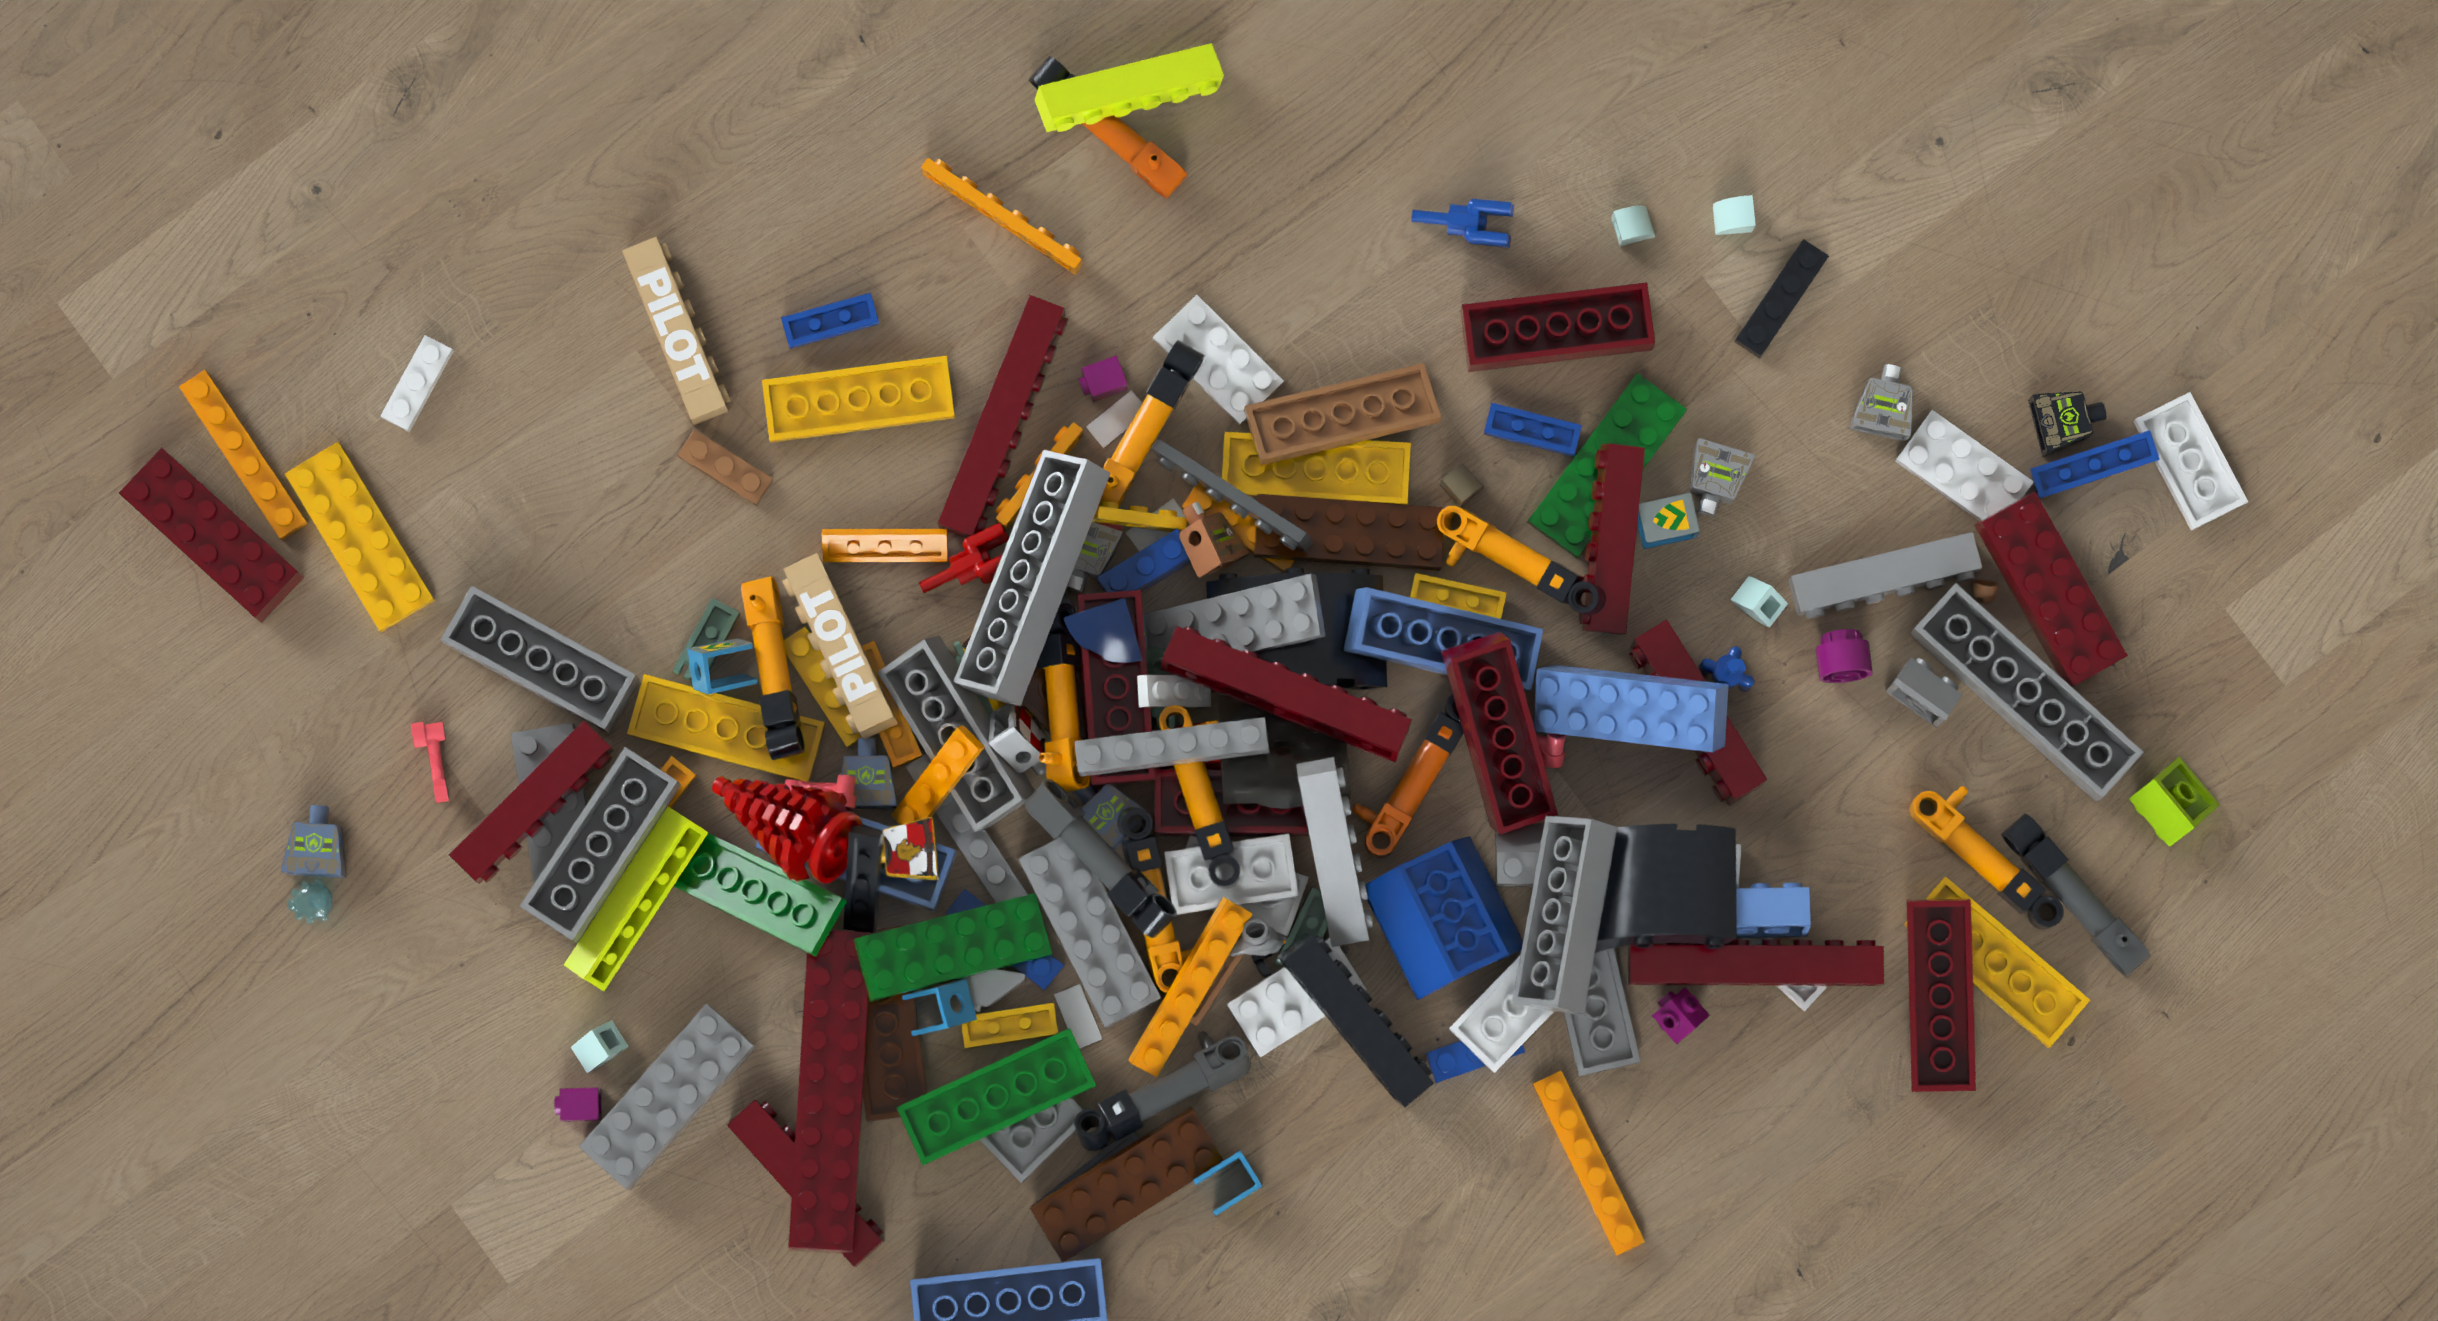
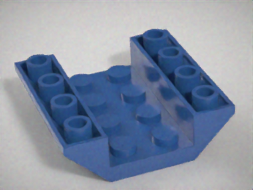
M1470 836L1444 844L1395 867L1365 884L1367 901L1417 1000L1445 988L1448 984L1495 961L1504 960L1522 950L1523 940Z

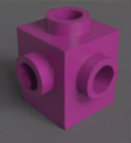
M1686 987L1676 995L1672 990L1657 1002L1661 1008L1652 1015L1661 1029L1676 1044L1710 1016L1698 999Z

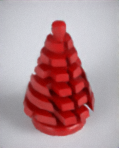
M719 776L714 780L712 791L724 797L725 806L731 813L736 814V819L741 825L747 826V831L756 841L758 839L759 845L782 868V871L790 880L794 879L797 882L810 879L804 867L805 863L810 868L811 875L823 884L833 882L847 869L849 831L852 824L863 826L862 819L858 815L846 811L844 806L847 803V799L843 793L791 785L792 790L790 791V788L785 784L777 783L772 785L759 780H755L752 783L749 779L741 778L736 779L732 783L731 780L723 776Z

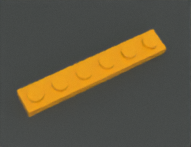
M927 158L921 166L922 175L1074 275L1082 267V259L1079 257L1080 252L1067 243L1062 246L1053 240L1055 236L1041 226L1038 229L1028 224L1029 219L1021 212L1014 209L1011 213L1002 207L1003 201L991 193L984 195L978 191V185L966 176H962L961 179L951 173L952 168L942 160L937 159L934 162Z
M203 370L180 385L179 388L278 537L284 540L307 525L308 522L208 372Z
M1223 896L1128 1059L1131 1064L1158 1077L1241 935L1244 925L1249 921L1253 913Z
M1560 1070L1532 1084L1615 1255H1620L1644 1243L1645 1240L1562 1071Z

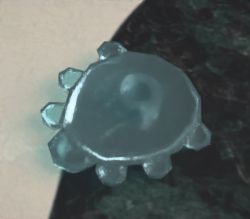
M318 878L315 880V883L311 884L302 881L300 890L292 889L291 895L294 898L288 900L287 907L290 911H296L294 917L297 920L304 916L306 917V922L310 924L313 923L314 919L320 918L321 921L328 919L327 914L332 908V896L329 889L323 885L321 879Z

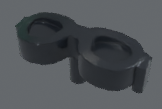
M1269 953L1265 956L1250 955L1262 977L1265 979L1270 976L1271 972L1263 960L1273 954Z

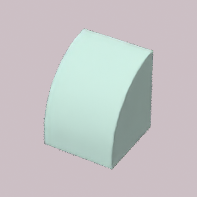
M1753 195L1728 198L1713 204L1715 235L1753 232L1756 226Z
M1632 206L1613 211L1611 219L1620 247L1655 237L1646 206Z
M1748 576L1730 599L1747 615L1769 628L1788 604L1771 585L1751 576Z
M611 1020L591 1030L571 1046V1049L588 1074L619 1055L629 1046Z

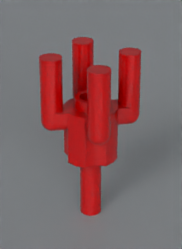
M999 522L965 538L962 543L964 551L949 557L950 568L919 582L923 593L958 578L961 585L980 578L984 584L992 583L1002 555L991 559L988 551L1008 542L1009 535L1003 529L1001 523Z

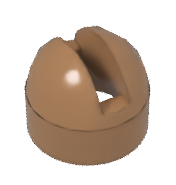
M1975 580L1973 583V597L1979 603L1984 601V604L1992 603L1998 594L1999 584L1990 580Z

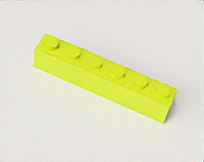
M1210 43L1041 85L1034 100L1046 132L1053 130L1063 132L1077 124L1086 122V124L1091 125L1105 117L1113 115L1115 117H1123L1133 110L1141 108L1151 110L1158 107L1161 103L1169 101L1179 103L1186 100L1189 96L1197 94L1202 96L1210 95L1219 89L1224 73L1214 47Z
M667 806L564 963V966L592 985L605 991L709 832Z

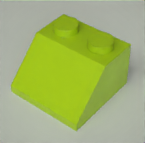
M2180 756L2129 798L2134 804L2136 811L2145 817L2154 828L2156 835L2164 840L2169 847L2193 830L2220 805Z

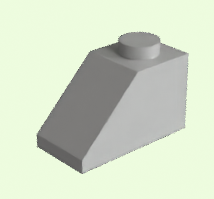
M995 969L960 978V980H967L974 1010L981 1013V1007L990 1008L1025 983L1026 976L1022 973ZM957 997L956 1002L961 1004L960 999Z

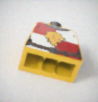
M933 817L923 818L882 830L881 863H885L888 877L939 880Z

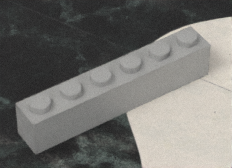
M1970 532L1792 575L1788 583L1797 616L1806 614V618L1811 619L1824 615L1825 609L1836 607L1837 612L1854 608V602L1866 600L1867 604L1884 601V595L1895 592L1897 597H1902L1915 593L1916 587L1924 585L1927 586V590L1945 586V580L1957 578V582L1968 581L1976 578L1975 573L1982 569V564L1974 534Z
M1265 717L1075 741L1077 767L1081 777L1270 753Z
M1334 757L1296 764L1331 946L1335 947L1369 940L1367 929L1373 928L1370 909L1364 910L1362 900H1368L1365 881L1358 882L1356 873L1362 872L1359 853L1353 854L1351 844L1357 843L1354 825H1347L1346 816L1351 815L1348 796L1342 797L1340 787L1346 786L1343 768H1336Z

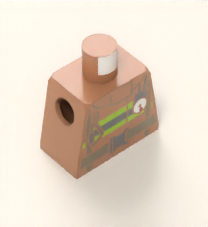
M1195 502L1182 510L1190 526L1179 533V538L1198 578L1226 569L1249 554V551L1222 513L1218 512L1206 516L1199 502Z

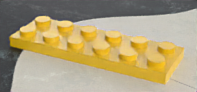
M947 355L762 380L770 443L955 418Z
M1225 432L1222 479L1250 497H1257L1258 494L1407 505L1411 443L1365 440L1261 466L1251 433Z
M339 442L334 443L285 473V476L380 632L385 631L434 601L433 596Z
M644 674L627 735L793 780L810 782L826 723L800 716V728L804 738L805 752L795 756L772 760L765 738V732L768 729L763 724L761 706L759 704L718 693L705 694L694 690L693 687Z
M1945 876L1925 899H1968L1970 897ZM1970 898L1973 985L2042 1044L2050 1048L2088 1004L2090 999Z

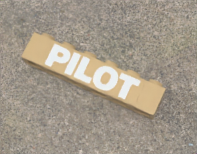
M657 237L622 250L693 425L728 412L725 403L731 400L724 384L717 385L714 374L719 373L712 355L706 358L702 346L707 345L701 327L695 329L690 319L696 315L690 300L683 301L679 290L684 289V285L678 271L672 273L668 262L672 261L673 258L667 244L660 245Z
M818 553L783 568L787 578L782 580L789 596L795 595L800 604L795 607V610L802 624L808 622L812 633L808 634V638L815 652L821 650L825 658L820 664L827 678L833 677L838 686L833 689V692L840 706L846 704L850 715L846 716V720L853 734L859 732L865 740L898 724Z

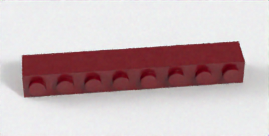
M1029 295L938 520V527L940 529H947L948 532L963 538L970 537L985 529L988 518L984 517L988 505L994 506L999 494V489L995 488L999 477H1006L1011 461L1007 460L1011 448L1017 449L1022 437V432L1018 431L1022 420L1028 421L1034 407V404L1030 403L1034 391L1039 393L1044 383L1045 375L1041 374L1045 363L1051 364L1057 347L1053 346L1057 335L1062 336L1067 326L1068 318L1064 317V307Z
M1176 626L1162 658L1161 670L1395 763L1411 725L1412 719L1407 718V715L1400 710L1393 708L1387 710L1377 706L1378 704L1374 700L1367 697H1360L1359 699L1349 695L1348 691L1340 686L1331 685L1329 687L1319 683V680L1312 675L1305 673L1299 675L1289 671V668L1282 663L1272 662L1271 664L1261 660L1259 655L1252 651L1243 650L1241 652L1231 648V645L1224 640L1217 638L1211 640L1203 637L1198 630L1191 627H1184L1183 629Z
M1735 939L1730 942V945H1724L1725 947L1721 949H1709L1705 947V944L1686 945V943H1667V945H1654L1653 943V946L1649 948H1638L1634 945L1628 946V985L1881 986L1884 984V946H1875V940H1857L1856 946H1844V940H1825V946H1812V940H1793V945H1781V940H1762V945H1749V940Z

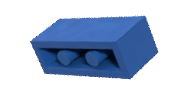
M1174 530L1098 576V584L1103 592L1141 590L1142 593L1190 564L1191 561L1179 538V530Z

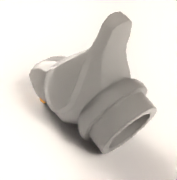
M1252 919L1244 925L1242 938L1235 943L1229 954L1234 957L1242 954L1265 956L1269 953H1277L1283 948L1287 937L1278 935L1263 920Z

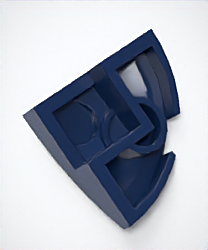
M1125 598L1063 618L1074 640L1083 649H1090L1096 654L1101 655L1103 660L1115 663L1142 661Z

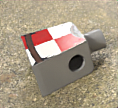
M1006 703L991 713L988 741L990 746L1018 773H1023L1030 767L1037 775L1045 773L1046 764L1039 761V755L1042 752L1045 753L1044 743L1046 738L1023 706Z

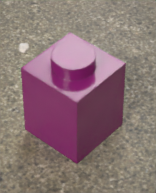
M1117 355L1083 367V377L1078 379L1084 396L1090 394L1093 402L1128 390L1127 381Z
M598 1087L560 1089V1096H555L554 1100L555 1115H560V1121L563 1122L602 1121L601 1089Z

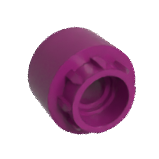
M1840 629L1822 635L1820 638L1821 645L1815 649L1818 675L1821 682H1853L1868 678L1873 674L1869 642L1863 640V635L1858 630Z

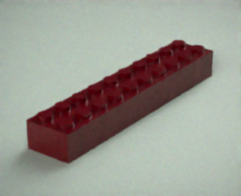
M831 930L816 957L807 953L788 1245L791 1251L853 1254L869 995L853 940L871 935V932Z

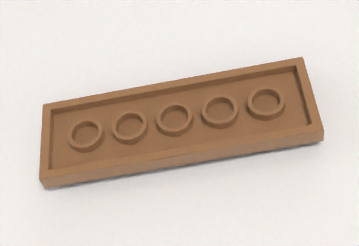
M1424 363L1254 403L1244 407L1261 466L1441 422V414Z

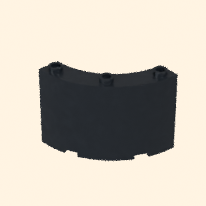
M1287 568L1283 574L1237 577L1235 573L1219 574V580L1206 582L1207 599L1307 574L1316 575L1326 637L1256 654L1259 655L1261 660L1271 664L1272 662L1282 663L1289 668V671L1299 675L1303 673L1312 675L1319 680V683L1324 685H1336L1344 689L1364 691L1387 687V665L1385 660L1344 651L1356 589L1368 587L1383 591V575L1370 574V569H1353L1351 573H1304V568ZM1211 690V693L1222 694L1214 690Z
M1646 824L1617 827L1595 953L1634 945L1638 948H1649L1653 946V943L1705 944V947L1709 949H1721L1725 947L1724 944L1737 939L1736 828L1701 824L1696 825V830H1677V824Z

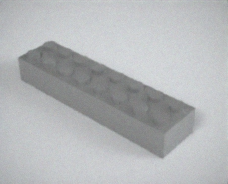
M1043 450L953 683L976 695L1021 706L1108 482L1110 472L1087 459Z
M1957 583L1950 588L1909 633L2095 802L2102 799L2144 753Z

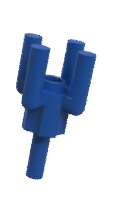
M1471 199L1468 205L1450 204L1448 213L1413 210L1412 222L1447 225V235L1464 236L1466 241L1471 244L1510 248L1511 235H1508V233L1486 231L1487 215L1513 217L1514 205L1511 202Z
M1737 646L1732 647L1717 662L1711 659H1704L1698 666L1702 676H1706L1709 673L1712 675L1715 683L1728 684V689L1738 685L1741 692H1748L1755 683L1753 676L1744 673L1746 670L1745 663L1740 659L1742 650Z

